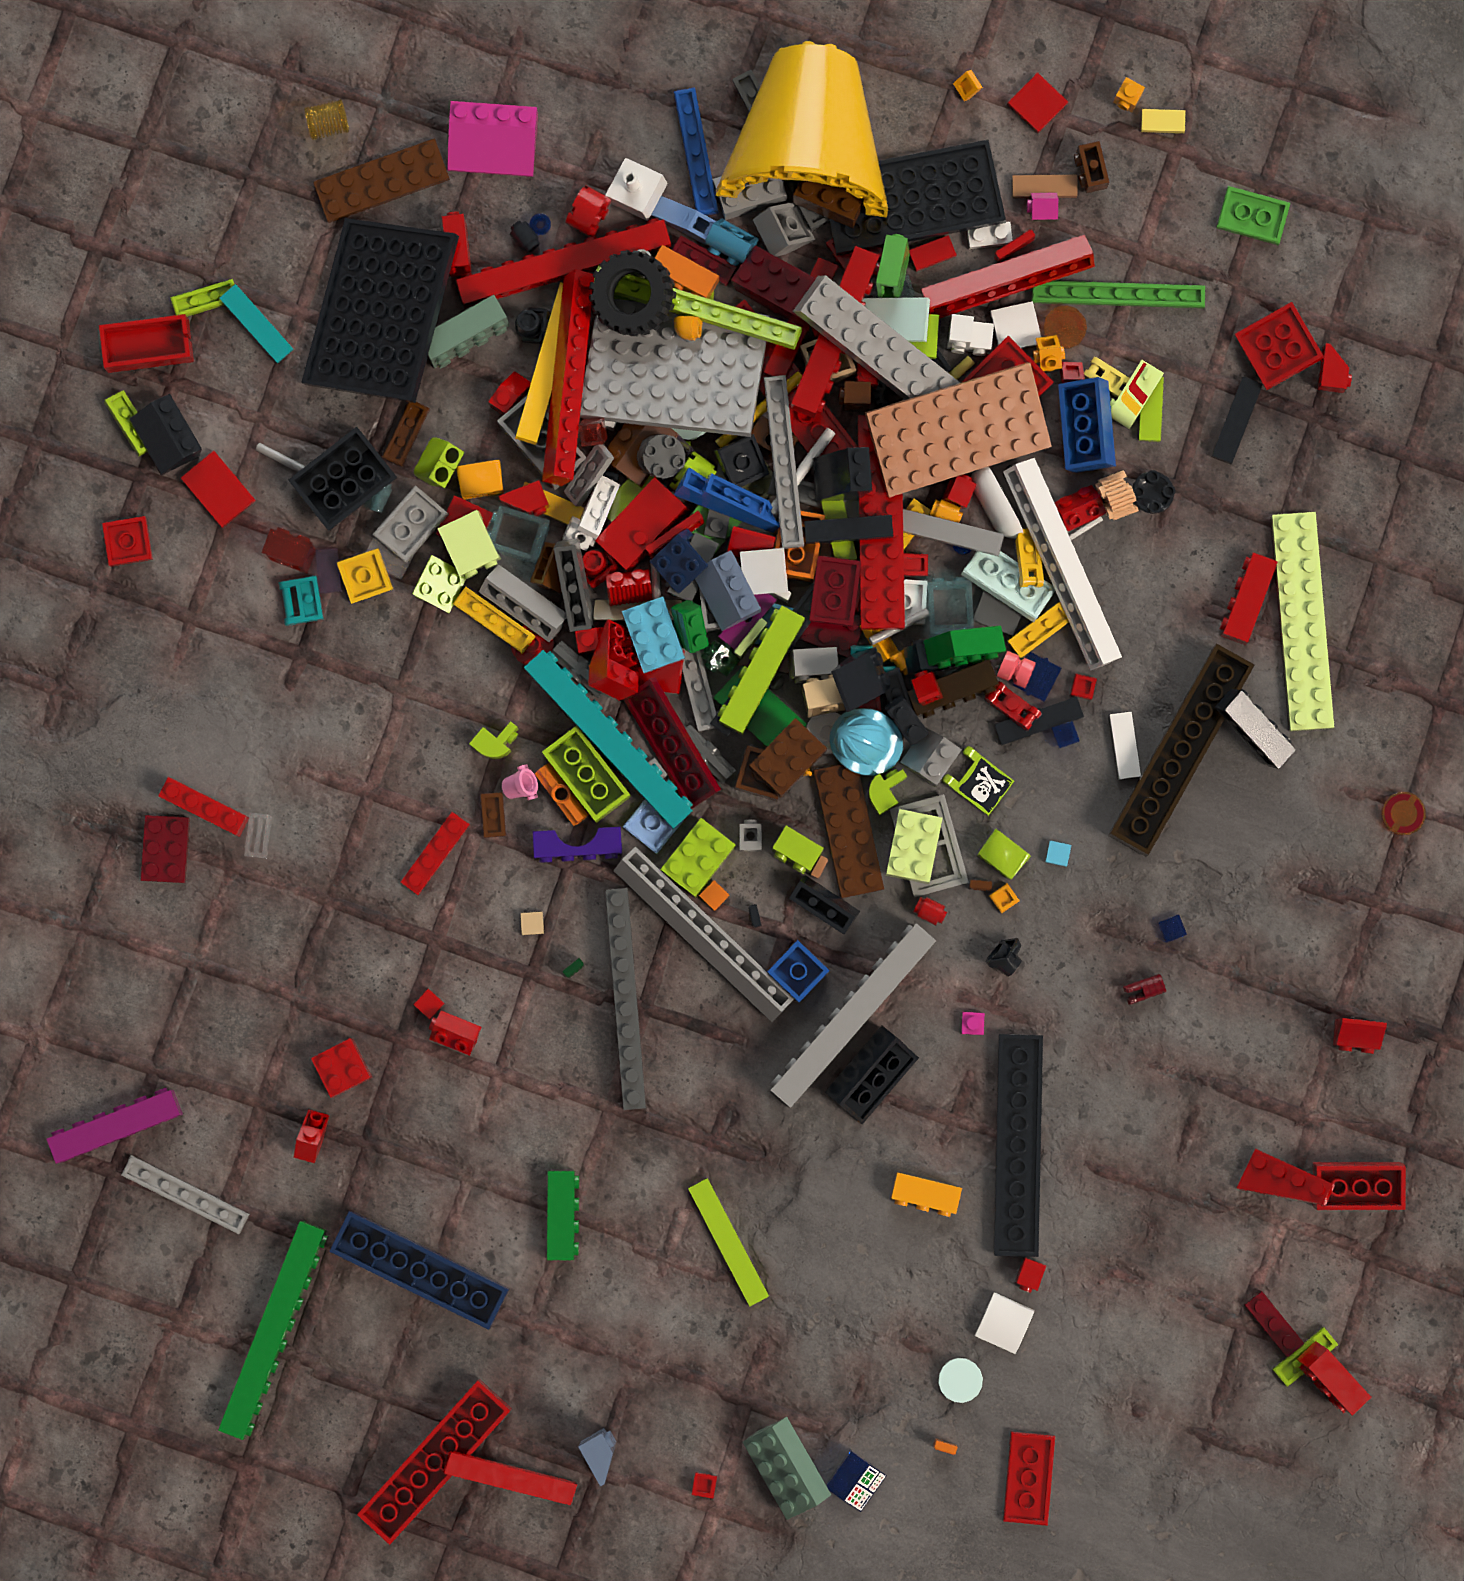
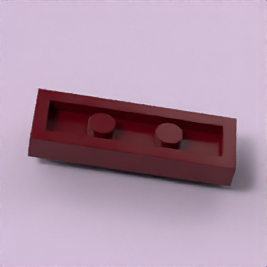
M680 235L672 249L719 275L718 283L726 287L737 269V266L712 254L707 249Z
M1262 1291L1244 1304L1287 1358L1304 1344Z

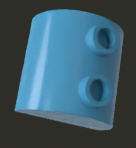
M722 218L713 223L705 244L710 246L708 251L712 254L720 256L723 253L728 256L727 261L730 264L739 266L747 258L753 247L757 245L759 238Z

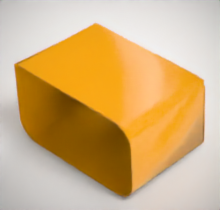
M500 460L456 467L461 495L464 500L504 493Z

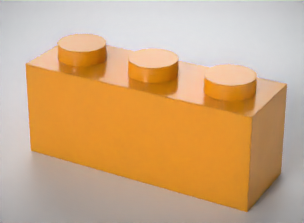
M897 1172L891 1198L895 1199L894 1204L907 1207L908 1203L917 1205L916 1209L929 1212V1208L938 1210L937 1214L950 1217L951 1213H957L962 1188Z

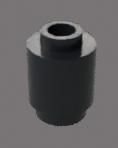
M517 221L511 226L510 229L512 231L509 235L522 251L525 250L528 254L540 245L539 237L527 221Z

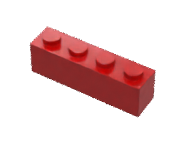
M1254 552L1250 555V558H1245L1242 569L1245 570L1243 577H1238L1234 587L1237 590L1235 598H1230L1227 609L1230 610L1227 618H1223L1219 628L1223 630L1221 637L1243 645L1248 643L1278 561Z
M170 777L167 778L158 795L160 798L238 837L241 836L249 820V817Z

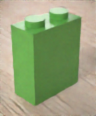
M900 234L886 235L876 281L878 298H901L910 253L908 238Z

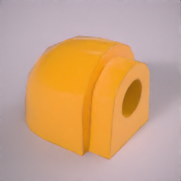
M677 316L674 318V329L679 337L691 341L701 337L703 322L699 317Z

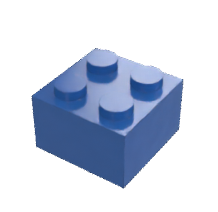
M797 940L767 973L799 1003L830 970Z

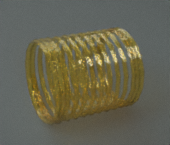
M342 99L335 100L334 102L331 101V104L330 102L324 103V105L321 103L317 107L314 105L310 106V108L308 106L304 108L312 140H318L314 118L320 139L322 138L321 132L323 138H325L321 117L326 137H328V131L329 135L332 136L329 120L333 135L335 136L332 117L337 135L339 134L335 115L340 134H342L339 116L343 132L349 133ZM324 115H325V118H326V122H327V126H328V131H327V127H326ZM317 116H318V119H319V123H320V127H321V132H320V128H319V125H318Z

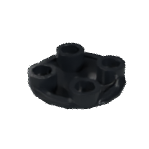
M1156 470L1143 473L1136 478L1132 485L1136 497L1134 503L1146 513H1161L1171 505L1174 499L1175 487L1167 476Z

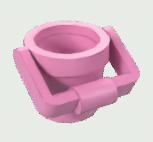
M527 764L517 767L519 771L502 781L503 793L509 799L527 797V800L538 798L537 778Z

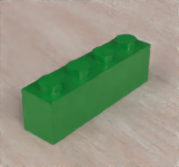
M548 1171L547 1260H575V1256H579V1242H575V1233H579V1220H575V1211H579V1198H575V1189H579L580 1178L575 1176V1171Z

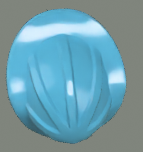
M860 708L843 713L835 721L830 732V747L834 756L845 768L860 775L875 776L879 773L883 774L896 765L902 754L903 738L899 728L891 718L874 709Z

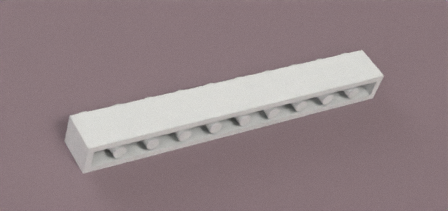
M1035 458L1015 464L1003 473L1090 671L1121 658L1119 648Z

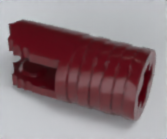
M1160 974L1123 987L1124 992L1127 993L1139 989L1142 990V992L1128 997V1005L1166 992Z

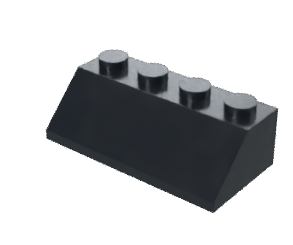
M881 1025L825 1093L859 1123L863 1124L919 1057L899 1038Z

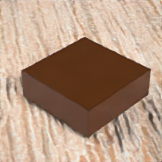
M970 880L968 889L990 891L992 889V881Z

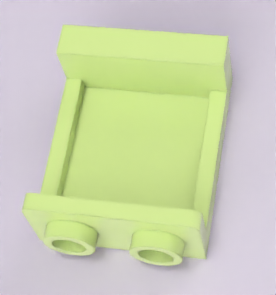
M478 510L438 528L460 577L465 576L468 579L477 575L478 569L485 567L487 570L498 565L497 561L501 559L500 555L495 549Z

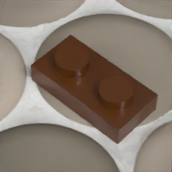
M503 792L481 794L484 838L505 837L506 825Z

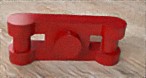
M999 681L1000 685L996 687L997 691L985 695L984 699L1028 731L1034 719H1038L1042 713ZM1000 694L1005 696L1002 702L997 699ZM1024 711L1028 713L1025 718L1021 717Z

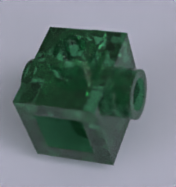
M714 640L704 649V653L701 655V658L706 661L705 667L713 673L717 671L726 677L740 661L732 653L733 648L724 641L719 643Z

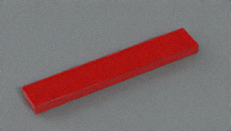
M818 257L810 276L817 278L818 276L826 275L833 281L839 267ZM788 320V322H787V323H789V324H793V325L799 326V325L793 323V322L790 321V320ZM810 325L807 330L802 328L795 350L776 345L764 370L765 375L769 377L786 375L787 377L798 354L800 345H802L810 329Z
M449 1451L443 1470L444 1474L567 1505H571L577 1483L454 1451Z

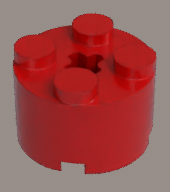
M585 185L572 204L573 214L568 213L565 223L588 236H595L599 229L598 224L600 220L604 221L609 212L608 207L612 199Z

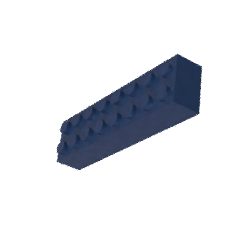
M354 1211L348 1212L329 1251L488 1330L491 1329L510 1288Z

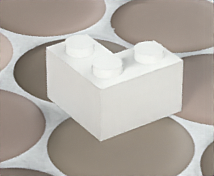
M952 314L947 349H952L951 352L963 354L964 351L973 352V355L986 356V353L990 354L994 324L974 322L973 316Z

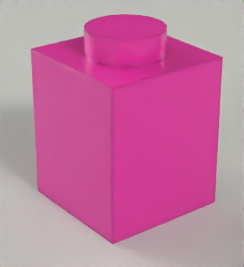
M1031 193V200H1027V213L1031 214L1032 220L1058 219L1059 198L1057 193Z

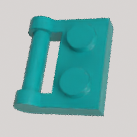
M317 576L278 583L279 590H282L285 626L324 620ZM296 587L300 616H294L290 588Z

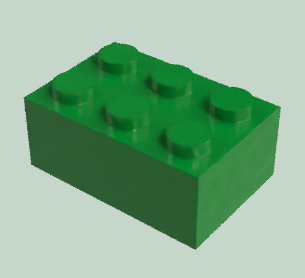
M1001 626L952 630L924 640L928 665H938V668H946L951 666V664H955V667L967 665L968 662L976 665L985 660L996 659L998 654L1006 652Z

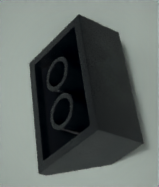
M171 394L151 402L129 419L160 475L199 458L202 448Z

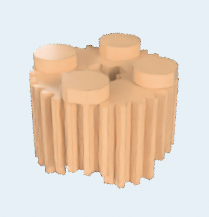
M1124 470L1099 479V483L1095 484L1096 491L1105 501L1103 503L1106 510L1105 515L1109 519L1117 520L1139 511L1138 507L1133 505V502L1136 501L1133 488L1123 479L1127 477Z

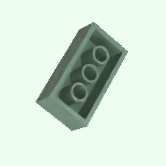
M495 295L490 296L435 328L428 353V358L434 368L447 366L454 357H463L470 352V348L476 345L480 347L486 344L491 336H500L507 331L509 322Z
M787 1417L755 1432L743 1441L745 1448L786 1520L819 1505L831 1496L830 1491Z

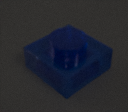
M1073 721L1051 728L1058 749L1080 742Z
M1180 915L1158 922L1166 943L1187 935Z

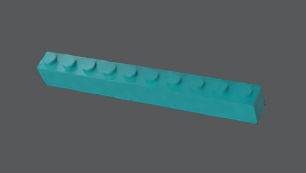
M542 650L524 667L526 672L668 825L674 829L693 811L690 808L693 804L685 796L680 797L675 792L678 788L670 780L665 781L660 776L663 772L656 764L650 765L645 760L648 756L640 747L635 749L630 744L633 741L625 731L620 733L617 730L616 726L618 724L610 715L608 717L604 716L601 712L603 707L595 699L591 701L586 696L588 691L580 683L576 685L571 680L573 675L565 667L561 669L556 664L558 659L551 651L546 653Z

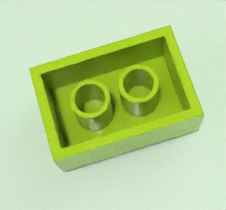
M701 818L660 870L696 898L736 845Z

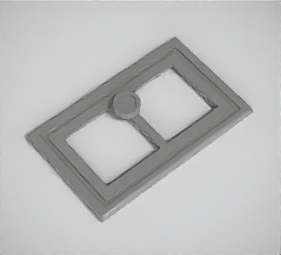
M944 794L889 809L894 827H896L899 809L917 813L936 809L938 817L942 818L941 829L944 840L938 841L937 846L946 844L954 874L931 880L929 884L910 881L914 898L969 883Z

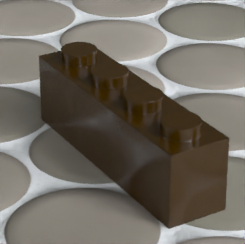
M986 660L936 680L943 695V698L923 706L919 703L914 689L907 692L916 715L926 719L934 716L935 711L943 708L946 711L956 707L955 703L961 700L964 703L976 699V694L984 692V695L995 692L997 691L996 687L1000 684L991 661Z

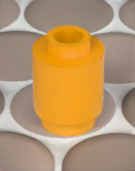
M935 500L929 516L959 523L963 513L960 512L961 507L944 500Z

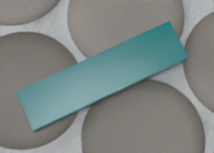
M236 284L219 298L277 364L294 350Z

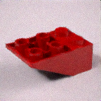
M608 619L589 665L588 685L620 701L638 693L639 659L629 630Z

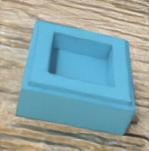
M1049 841L1045 863L1067 867L1071 845Z

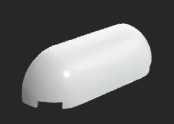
M988 466L972 471L971 481L977 484L974 492L993 527L998 533L1004 534L1005 537L1016 539L1019 533H1023V529L991 469Z

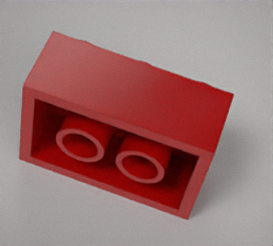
M1317 1341L1297 1358L1301 1364L1299 1369L1307 1377L1315 1381L1313 1384L1327 1397H1330L1328 1398L1330 1403L1343 1414L1348 1412L1353 1416L1372 1398L1335 1356Z

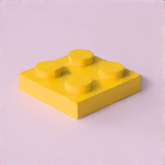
M379 548L337 562L351 604L393 589Z

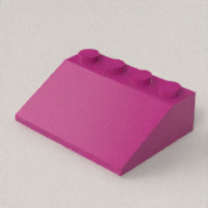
M451 101L447 170L533 177L538 124L537 107Z

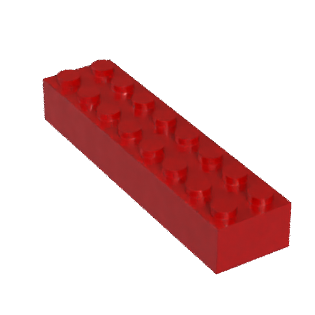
M479 1379L357 1515L390 1545L452 1477L443 1472L449 1451L471 1455L512 1408Z

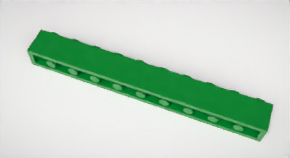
M305 1221L299 1222L218 1431L241 1440L246 1439V1436H251L255 1427L252 1421L255 1415L260 1414L263 1403L260 1402L262 1395H267L271 1386V1382L268 1380L271 1373L275 1374L280 1362L277 1360L279 1352L283 1353L288 1342V1340H285L287 1331H292L296 1319H293L295 1311H300L304 1298H301L303 1290H308L312 1278L309 1277L312 1268L316 1269L320 1257L317 1256L319 1249H324L328 1240V1236L325 1235L327 1230Z

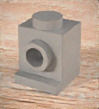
M744 820V824H739L740 852H762L761 824H757V820ZM748 832L754 833L755 837L753 840L747 839L746 835Z

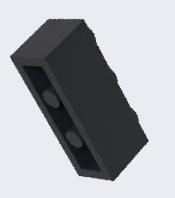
M806 875L800 880L789 899L842 934H845L850 929L861 912Z

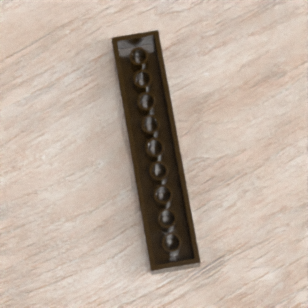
M1217 643L1213 646L1110 830L1109 837L1145 857L1150 854L1224 721V718L1214 707L1231 688L1242 689L1255 666L1253 663Z

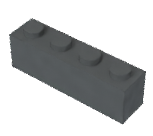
M579 538L557 541L554 546V553L569 630L572 632L591 629L595 621H593V610Z

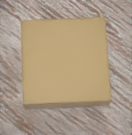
M543 912L521 913L522 935L544 934Z

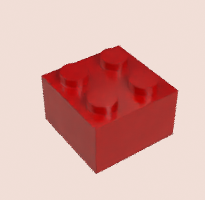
M349 1038L311 1058L330 1098H334L373 1078L353 1038Z

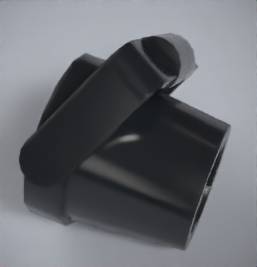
M529 307L528 310L522 311L517 316L515 329L522 338V342L543 343L551 315L550 311L544 308ZM537 313H543V319Z
M1019 939L1001 940L987 957L986 964L991 968L997 969L1007 977L1011 976L1022 962L1017 955L1021 948Z

